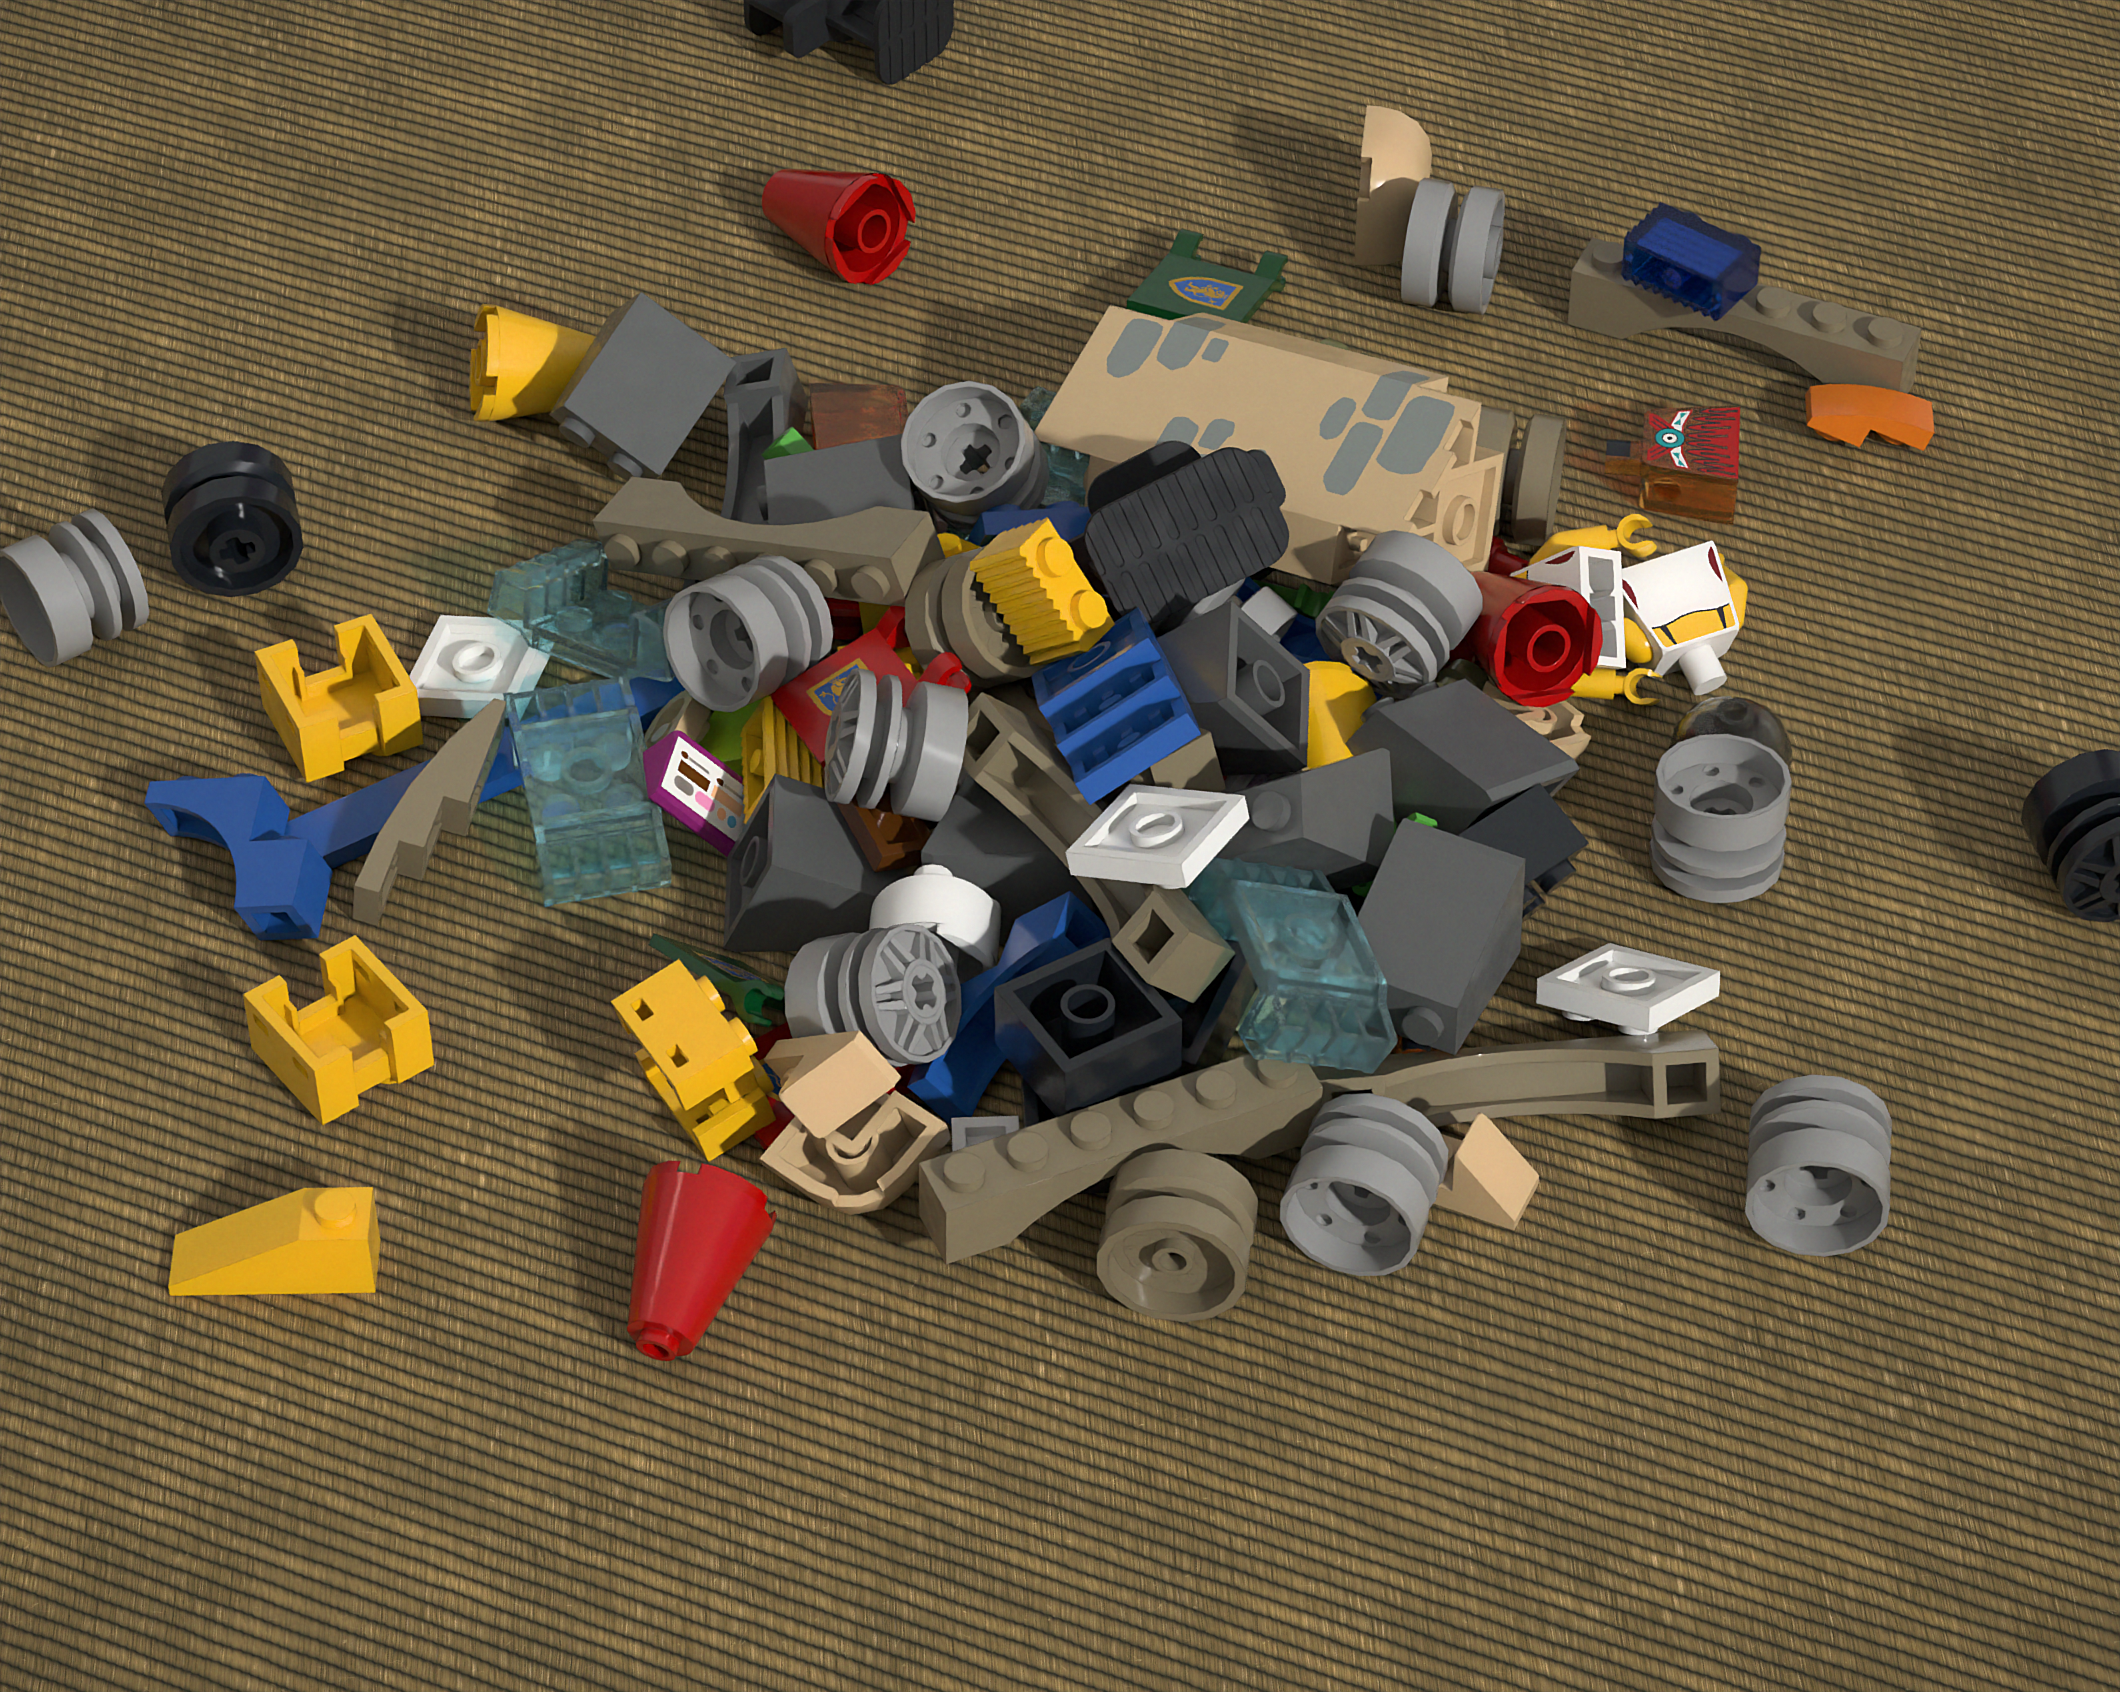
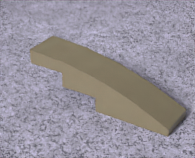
M494 698L450 737L410 784L380 830L355 882L353 919L378 925L397 874L422 881L441 830L466 837L504 737L506 701Z

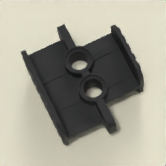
M743 0L745 26L755 35H765L783 24L784 50L796 58L804 57L828 40L844 42L855 39L874 49L875 74L880 81L891 85L905 79L909 74L920 69L925 63H929L934 57L940 55L951 38L954 26V0Z
M1172 440L1166 441L1109 468L1093 480L1087 494V505L1091 517L1086 523L1084 533L1066 542L1071 547L1075 561L1095 592L1101 596L1108 593L1113 606L1122 617L1139 607L1148 624H1153L1277 562L1285 553L1289 543V529L1279 508L1285 501L1286 491L1271 458L1261 450L1252 449L1246 452L1240 448L1225 447L1201 458L1200 454L1187 443Z

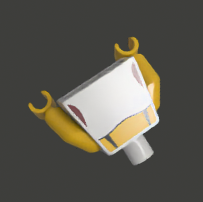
M1630 514L1624 517L1617 529L1607 530L1606 525L1557 532L1532 556L1528 567L1510 575L1574 589L1587 600L1601 619L1603 644L1598 664L1590 676L1583 673L1580 679L1571 687L1576 692L1570 697L1613 700L1614 694H1623L1632 703L1643 706H1653L1661 700L1641 698L1636 692V685L1640 678L1644 676L1663 678L1657 671L1636 668L1629 672L1627 676L1616 675V669L1626 668L1621 552L1610 549L1624 547L1628 553L1637 558L1647 557L1656 550L1657 545L1653 541L1630 543V536L1635 530L1653 526L1646 517L1640 514Z
M1713 540L1622 569L1625 657L1632 663H1638L1640 668L1657 671L1662 676L1682 670L1695 695L1709 693L1727 681V676L1718 658L1727 653L1739 629L1743 626L1748 586L1745 581L1724 565V555L1717 552Z

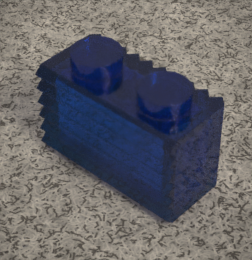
M1660 202L1657 208H1653L1651 214L1647 213L1645 219L1640 220L1638 226L1634 225L1632 231L1627 232L1624 238L1621 275L1625 281L1631 279L1635 286L1641 284L1645 290L1651 288L1655 295L1661 293L1664 299L1671 297L1674 303L1681 302L1684 308L1690 306L1694 313L1701 311L1704 317L1710 315L1715 322L1720 320L1758 284L1762 247L1752 243L1744 235L1732 234L1709 224L1692 212H1683Z

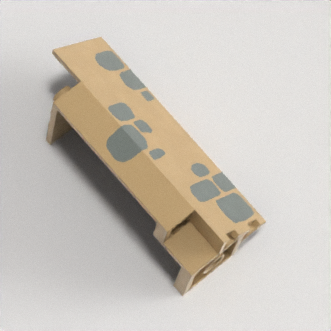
M1110 305L1034 431L1041 442L1090 455L1089 465L1083 479V487L1086 492L1084 507L1088 506L1087 494L1089 487L1099 474L1166 441L1172 440L1187 443L1200 454L1201 458L1225 447L1240 448L1246 452L1252 449L1263 451L1271 458L1286 491L1285 501L1279 508L1289 529V543L1283 556L1269 566L1274 569L1331 585L1349 579V572L1377 534L1397 530L1415 533L1437 543L1456 557L1469 572L1488 571L1504 453L1476 445L1482 402L1448 394L1449 377L1203 312L1167 320Z

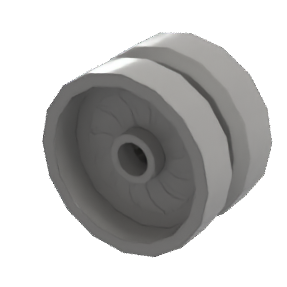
M1423 178L1419 182L1410 212L1401 275V298L1403 303L1432 307L1442 297L1448 279V297L1454 311L1483 315L1486 312L1502 253L1505 194L1503 189L1474 185L1464 196L1458 215V195L1451 181Z

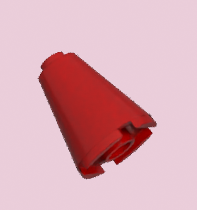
M782 169L768 180L762 194V209L766 218L845 282L856 285L858 283L869 285L880 283L897 269L908 253L911 241L904 238L908 221L915 223L916 211L911 193L903 183L886 174Z
M1485 571L1470 572L1483 595V611L1466 633L1464 639L1497 688L1505 696L1523 706L1544 708L1568 699L1576 692L1571 687L1580 679L1583 673L1590 676L1598 664L1603 644L1601 619L1596 610L1590 606L1580 593L1566 586Z
M668 1160L652 1166L642 1186L627 1332L636 1341V1348L652 1359L672 1361L676 1356H685L693 1351L771 1234L777 1218L775 1210L769 1214L765 1210L768 1197L761 1189L741 1176L716 1166L701 1163L698 1174L677 1172L681 1161Z

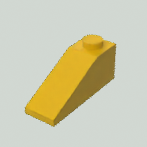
M373 1187L303 1188L176 1234L168 1285L170 1296L376 1293L381 1240Z

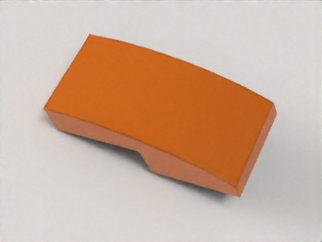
M1856 384L1810 386L1805 394L1807 426L1813 428L1817 434L1830 441L1837 442L1843 440L1860 447L1869 431L1873 430L1884 440L1892 444H1907L1924 451L1935 433L1932 402L1914 395L1892 389Z

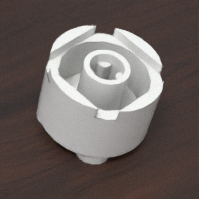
M934 864L924 865L915 871L914 876L900 879L887 886L874 900L871 908L869 930L888 928L892 925L903 923L924 926L941 940L950 954L960 984L997 966L1001 927L1000 904L976 885L953 877L947 868Z

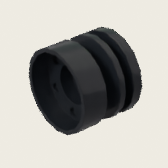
M2102 749L2082 753L2056 765L2038 780L2024 801L2021 822L2040 860L2047 867L2051 879L2059 890L2068 910L2083 920L2110 922L2120 920V751Z

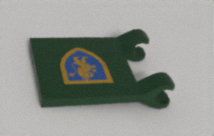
M1182 228L1178 232L1167 256L1127 299L1126 309L1167 320L1203 312L1246 324L1273 291L1281 292L1284 289L1286 278L1281 276L1285 264L1288 263V255L1265 251L1253 275L1201 261V256L1196 254L1200 242L1203 241L1204 234Z
M653 933L648 944L649 946L674 961L679 959L687 969L700 977L705 975L713 985L730 994L735 1009L743 1021L769 1028L773 1021L763 1017L762 1005L785 1012L784 986L746 963Z

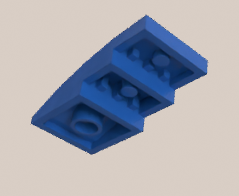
M1139 607L1115 621L1111 629L1088 652L1051 662L1031 675L1038 708L1052 727L1056 745L1071 766L1075 785L1089 805L1201 735L1181 685Z

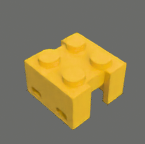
M372 614L334 625L339 666L307 677L304 676V672L299 664L298 650L293 639L254 651L262 705L306 783L344 771L346 760L367 753H372L376 756H389L424 744L417 689Z
M356 935L319 954L325 997L297 1011V1008L289 1001L287 982L280 975L243 994L252 1050L322 1125L358 1107V1095L379 1083L400 1084L435 1065L428 1010Z
M678 959L611 1001L624 1030L628 1035L633 1033L643 1047L634 1054L645 1078L708 1162L750 1137L755 1131L776 1120L766 1097V1094L774 1090V1086L760 1062L754 1056H751L758 1051L757 1046L738 1017L728 1022L720 1013L725 1010V1005L717 990L705 975L695 980Z

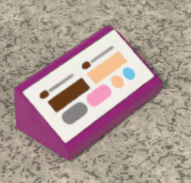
M679 730L673 731L643 752L648 798L727 857L746 825L743 823L746 815L743 814L745 804H742L745 796L742 794L744 785H742L743 778L685 733Z

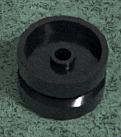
M238 441L207 444L184 455L167 473L161 495L172 565L185 583L206 594L225 597L251 595L280 583L297 566L304 548L291 472L278 455L259 445Z

